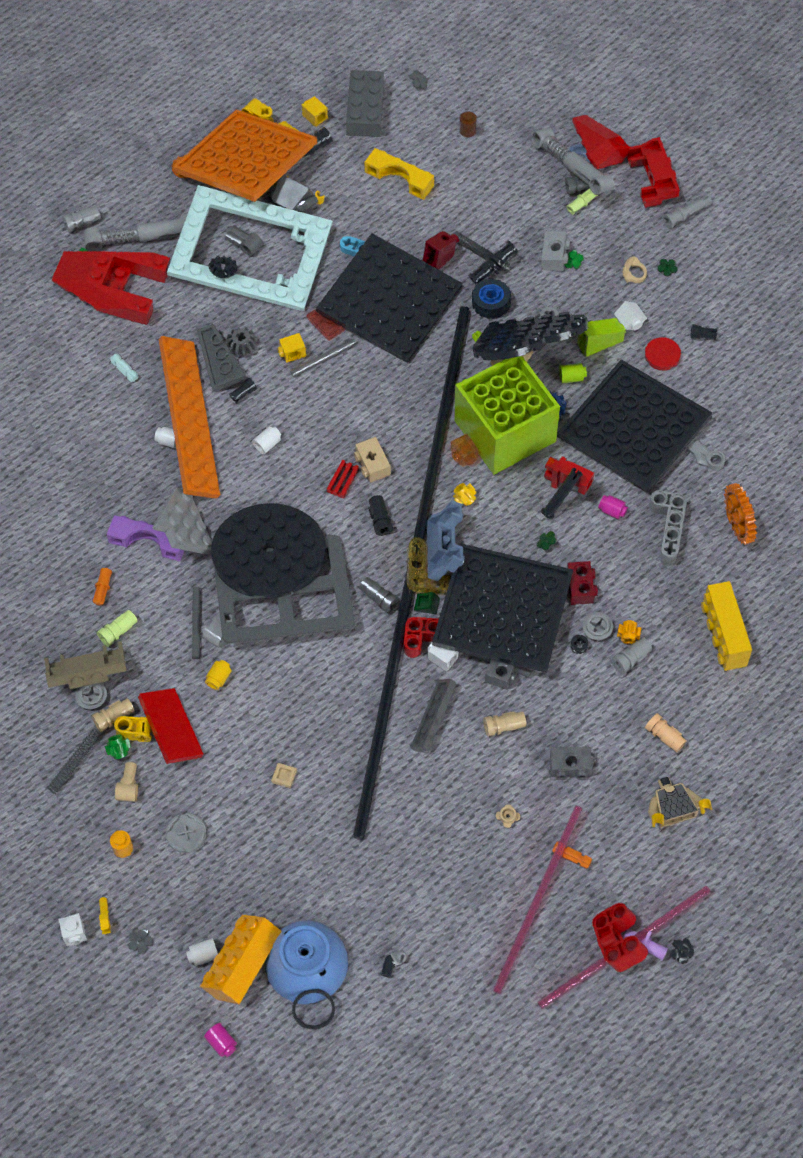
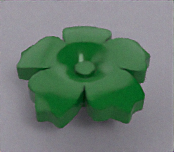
M572 250L569 252L568 264H565V267L570 269L572 267L575 269L579 268L584 260V256L580 253L577 254V250Z

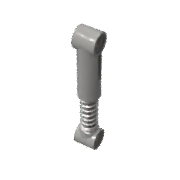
M550 128L532 132V145L535 148L542 147L556 156V158L564 163L567 169L590 186L593 194L599 195L614 188V180L610 174H602L577 153L567 150L564 145L558 143Z
M188 214L182 215L179 219L137 224V227H133V229L128 228V230H125L124 228L122 231L120 229L115 231L114 229V232L109 230L108 233L107 231H100L96 227H90L84 231L85 248L88 251H99L103 248V245L110 244L111 242L115 244L116 241L120 243V241L125 242L127 240L129 242L130 239L132 241L135 239L143 242L178 237L182 232Z

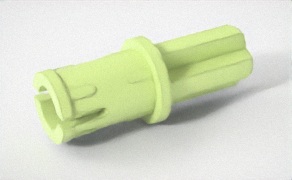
M589 188L567 205V210L573 215L583 206L586 207L588 202L597 195L593 194Z

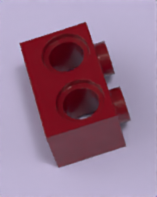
M590 561L567 563V568L573 569L569 586L570 604H593L595 596H598L597 585L593 584L595 568H591ZM578 573H583L585 576H579ZM580 590H585L587 593H581Z

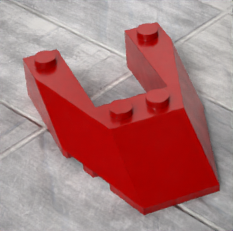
M64 251L52 277V282L69 293L72 292L81 301H86L97 311L148 325L153 313V300L125 292L124 289L131 274L165 283L168 276L167 271L170 265V257L154 252Z

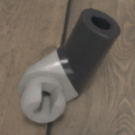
M395 951L387 955L384 960L381 976L390 978L393 968L406 961V953L404 951Z

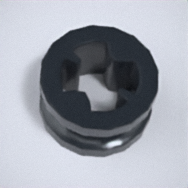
M575 635L571 639V650L576 654L586 652L588 639L583 635ZM577 641H581V648L576 645Z

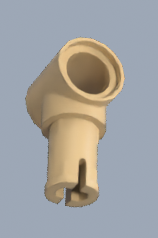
M125 763L123 778L120 782L116 783L115 800L137 801L138 784H136L135 780L137 768L135 763Z

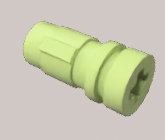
M127 610L124 614L113 620L111 624H106L104 628L97 631V635L102 643L109 647L114 641L119 639L120 635H123L132 628L138 620L130 610Z

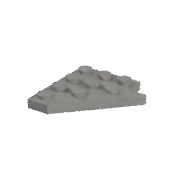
M175 488L153 525V530L165 532L171 548L211 555L212 539L209 537L206 525L201 519L193 496L184 494L183 489Z

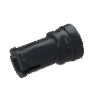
M692 324L690 338L716 340L718 329Z
M248 377V379L241 383V386L229 395L237 403L247 394L257 390V386Z

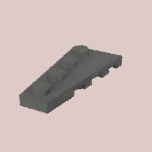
M214 324L197 330L211 387L214 392L248 379Z

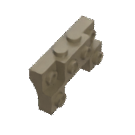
M122 641L118 642L119 649L108 651L107 646L104 645L102 646L103 651L67 659H65L64 654L60 655L61 662L50 664L48 657L44 658L48 687L69 684L70 689L109 681L108 675L127 671Z

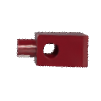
M441 231L425 242L423 261L440 270L454 256L455 246L459 242L458 236L454 233L450 235L445 231Z

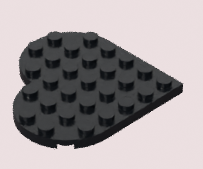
M562 312L557 316L546 314L542 315L541 318L535 319L534 317H526L521 321L510 319L506 323H499V321L490 322L473 345V354L475 358L481 356L483 360H502L526 355V353L532 351V348L536 351L545 346L546 343L569 339V337L575 335V332L576 335L582 334L589 328L588 319L584 314L575 315L569 312Z

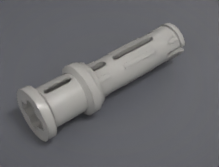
M705 195L683 208H675L674 212L663 215V222L667 228L671 229L675 224L684 222L688 216L712 205V200L709 195Z

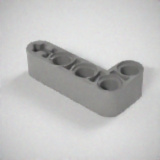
M657 490L651 495L649 508L653 513L666 515L660 561L663 565L671 566L676 562L686 509V498L679 493ZM668 549H672L671 555L667 554Z

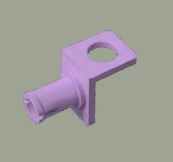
M627 929L623 939L628 936H635L648 948L649 954L660 960L664 959L668 948L652 941V938H650L651 931L645 937L631 929Z

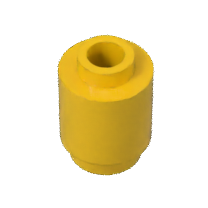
M224 660L215 661L206 675L205 684L214 690L223 687L232 672L230 664Z

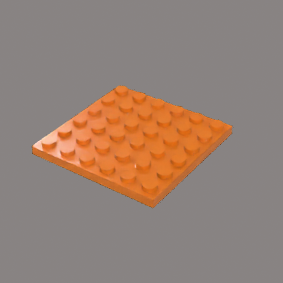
M236 109L173 166V169L178 174L255 202L318 143L317 137Z

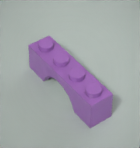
M114 515L107 532L109 543L126 548L136 540L150 539L160 546L162 557L181 561L185 551L171 548L165 532L153 530V525L142 520H131L126 516L119 517Z

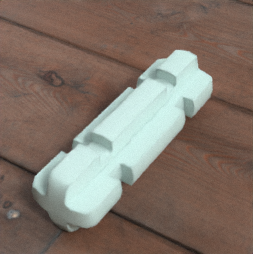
M118 354L110 357L111 363L117 366L116 368L130 382L138 379V374Z

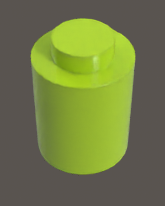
M582 363L560 365L559 375L561 383L584 381V377H587L586 366H583Z

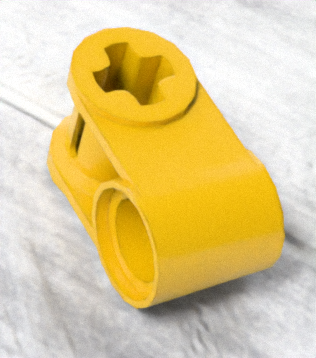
M253 98L242 109L243 112L274 122L271 117L273 113L272 108L256 98Z
M120 716L115 720L116 735L121 734L125 739L128 738L129 740L139 742L151 741V727L146 717ZM128 726V729L120 730V727Z

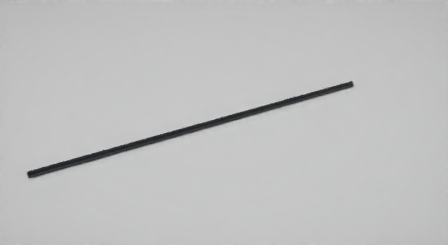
M461 306L459 309L353 833L354 838L363 840L365 837L404 642L405 626L409 617L469 316V308L467 306Z

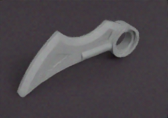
M695 437L685 448L693 453L697 464L708 466L711 470L719 471L725 465V455L717 450L710 451ZM716 457L719 458L721 462L719 464H713L711 462V459Z

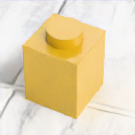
M315 96L306 100L301 105L302 116L313 126L316 127L328 119V108Z

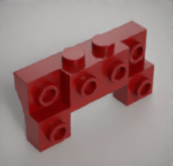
M652 138L643 144L630 147L626 155L630 168L644 165L651 185L640 190L644 207L661 205L662 200L679 197L680 189L676 181V172L671 168V159L667 157L661 138Z

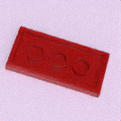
M175 688L140 693L138 699L166 764L202 758L204 753Z

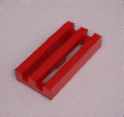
M342 460L327 487V492L344 499L359 471V466H353L352 463H346L345 460ZM344 467H345L346 469L344 470V472H343V474H342V476H341V478H340L338 484L336 485L335 489L333 490L334 485L336 484V482H337V480H338V478H339V476H340L342 470H343ZM350 470H353L340 493L339 490Z

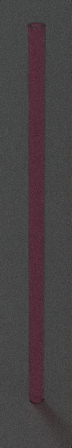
M575 805L494 986L493 992L501 994L580 816L582 807Z
M704 886L634 936L640 941L643 940L649 931L653 933L711 892L710 889ZM604 957L600 958L538 1001V1005L541 1009H544L608 963L604 960Z

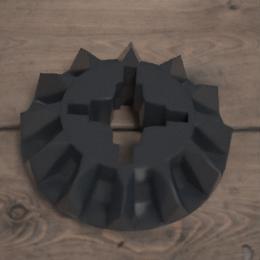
M217 255L216 258H211L209 270L214 276L229 278L237 272L238 266L231 257L226 258L225 255L223 257Z

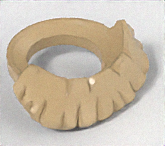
M635 256L630 257L623 267L625 281L627 283L643 282L647 276L645 266ZM629 267H640L643 270V276L640 278L634 277L629 271Z

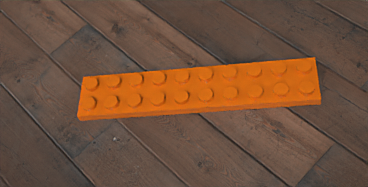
M161 336L159 338V346L183 493L216 499L220 496L194 342Z

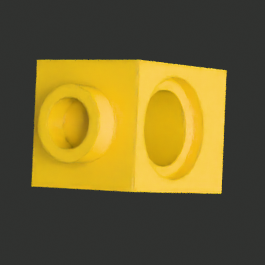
M300 333L279 339L280 347H277L280 358L284 357L286 363L306 357V347Z

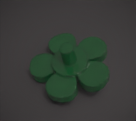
M661 259L660 265L657 266L658 272H663L664 276L676 273L678 268L675 266L676 262L673 259H670L668 262L666 259Z
M553 531L547 534L543 533L539 537L540 540L537 542V547L548 550L556 542L555 533Z

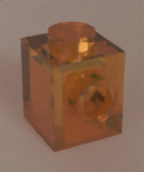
M467 433L451 441V454L456 463L459 462L463 467L476 462L478 459V449Z

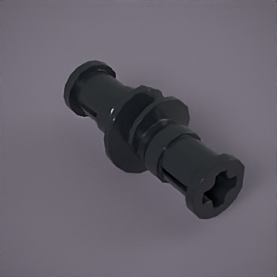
M508 240L506 245L493 256L486 254L487 261L480 265L474 273L468 275L470 280L477 285L493 272L498 275L497 268L499 267L503 270L502 264L507 262L513 254L518 253L517 248Z

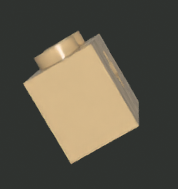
M376 437L355 444L356 452H354L356 462H360L362 465L361 471L364 478L368 477L371 483L391 475V466Z

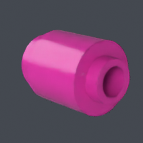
M604 495L598 506L603 513L619 519L620 516L624 517L628 509L626 502L611 495Z

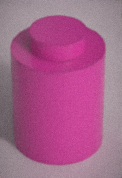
M221 1023L211 1027L204 1035V1038L220 1057H229L235 1052L237 1042Z

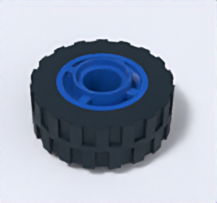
M485 279L475 285L474 290H472V307L480 316L493 319L501 317L510 309L511 291L505 282Z

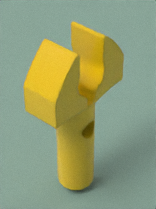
M101 897L99 899L100 927L102 934L111 933L108 901L106 897Z

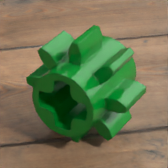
M118 734L108 739L105 749L107 755H111L114 759H120L128 755L131 744L128 738L125 739L121 734Z

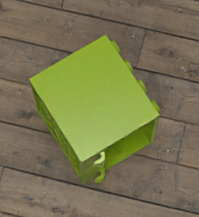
M523 356L503 359L501 362L455 384L454 421L493 475L556 442L560 405Z

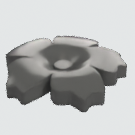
M415 71L409 75L410 79L413 80V87L416 89L420 87L423 90L427 87V78L421 72Z
M145 928L139 930L138 934L135 931L129 933V940L132 941L127 944L129 950H138L139 954H144L148 950L147 946H152L153 940L151 936H148V930H145Z

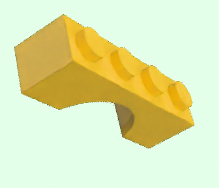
M374 148L364 162L365 173L378 179L387 175L403 177L409 184V193L422 200L426 198L434 187V175L430 172L419 169L415 165L404 162L400 158L389 155L377 148Z

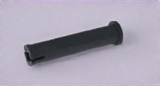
M572 468L546 507L541 509V513L549 519L554 518V513L582 476L580 470L576 473L577 469Z

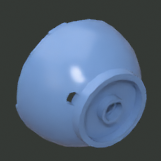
M310 920L297 921L282 928V932L277 937L265 960V972L273 989L282 997L292 1002L300 993L311 989L323 990L330 996L334 994L344 981L348 970V954L338 934L330 927ZM303 950L309 951V954L307 956L301 955V952ZM323 970H325V971H326V974L323 975V976H320L319 973H321ZM310 993L303 996L297 1004L316 1003L327 997L319 993Z

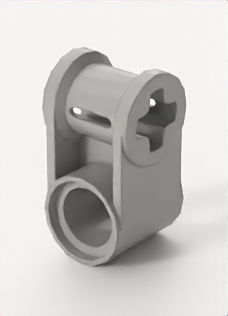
M218 612L211 624L205 629L203 639L221 648L223 646L222 643L225 641L222 638L220 613ZM231 614L225 616L226 623L232 622Z

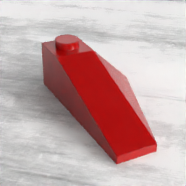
M588 115L572 119L577 134L581 136V144L586 148V156L596 169L616 165L624 161L630 147L620 135Z

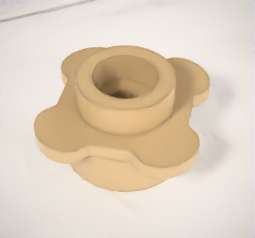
M505 805L500 812L496 813V819L501 820L505 828H510L513 822L519 821L520 814L516 813L511 805Z

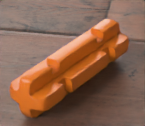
M560 842L555 843L553 853L559 856L562 854L563 858L575 864L580 863V866L585 869L589 868L592 862L591 857L587 855L582 856V853L568 846L566 848Z

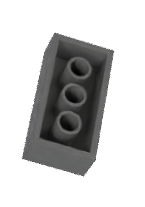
M350 70L346 117L347 136L381 137L384 71Z

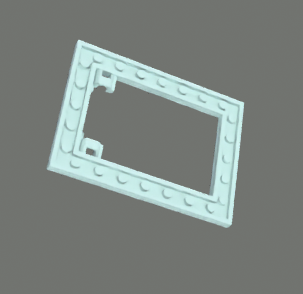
M198 185L167 275L304 311L333 221L257 200L253 202L234 194ZM214 208L293 229L291 239L304 243V246H306L297 274L294 273V276L290 277V279H286L282 274H278L276 283L272 284L239 274L229 278H219L210 272L209 266L191 262L209 209ZM299 231H300V232H304L305 234L302 236V235H299L298 233H299Z

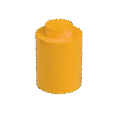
M119 830L111 835L110 844L114 854L120 858L128 857L133 851V844L129 834L126 831Z

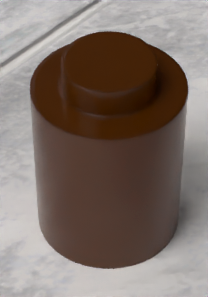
M470 111L463 112L460 115L459 132L463 137L469 138L476 134L477 116Z

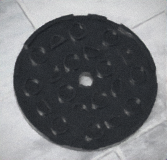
M277 503L257 504L235 512L219 526L211 545L212 563L219 578L231 589L250 597L257 595L266 596V598L282 597V594L291 591L295 593L301 590L319 574L324 564L326 553L325 538L316 521L295 507ZM273 547V551L271 552L264 551V548L266 549Z

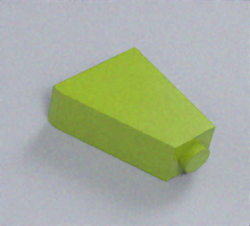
M617 318L589 321V328L578 335L577 345L584 356L588 357L623 342L626 333L625 327L622 323H619Z

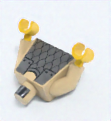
M664 777L658 780L661 789L655 791L654 797L650 800L648 814L652 820V827H655V823H659L660 828L696 818L699 811L698 808L701 814H705V808L712 810V805L709 799H702L689 788H685L682 783L672 786L670 778Z

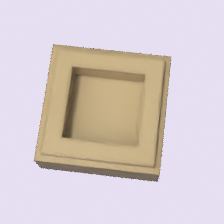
M278 763L271 782L291 788L297 768Z

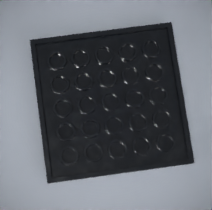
M371 233L316 307V312L408 363L462 287V282Z
M621 359L557 432V437L649 492L712 417V412Z
M461 543L460 546L463 547V555L465 557L464 563L454 573L452 572L432 646L547 673L573 569Z

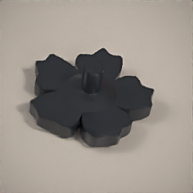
M684 938L683 940H674L672 943L675 948L672 949L670 955L672 959H677L681 964L687 963L688 958H691L694 954V949L690 948L692 946L690 940Z

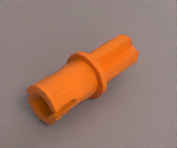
M108 568L100 569L98 582L95 583L96 590L93 603L98 606L104 604L107 591L110 589L109 582L112 570Z

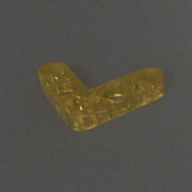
M418 537L411 539L407 548L408 588L416 592H434L446 595L452 575H443L438 581L439 587L431 586L430 581L432 579H429L428 573H426V543ZM415 544H417L418 547L420 548L419 551H418V555H415V553H416V547H414ZM414 560L419 561L421 567L415 568L411 562ZM414 578H416L417 582H419L418 585H416L415 581H413Z

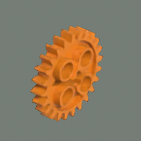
M730 484L724 489V497L726 499L724 502L726 504L725 509L729 524L732 525V530H734V534L741 544L746 545L755 542L757 534L755 529L757 526L755 524L756 519L754 518L752 504L749 503V497H746V491H743V487H740V484Z

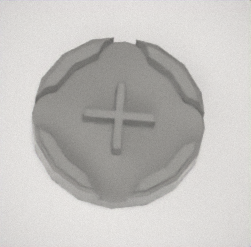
M185 813V815L175 816L168 823L166 839L174 851L192 853L204 844L206 828L198 816Z

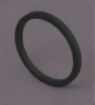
M320 989L303 991L293 1002V1017L300 1026L306 1029L323 1028L334 1017V1001L327 992ZM319 993L327 997L331 1002L332 1012L325 1022L319 1025H308L297 1017L295 1011L296 1004L307 994Z

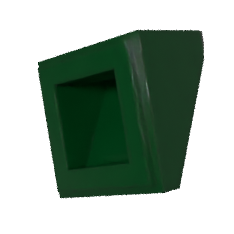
M434 592L417 593L414 611L437 614L440 597Z

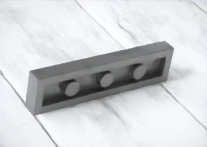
M453 679L437 681L410 748L416 752L429 751L432 746L433 739L439 729L440 722L456 685Z

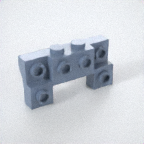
M451 500L441 512L431 515L427 520L429 579L439 581L443 575H446L447 571L454 573L464 563L463 547L455 544V526L463 519L461 503Z

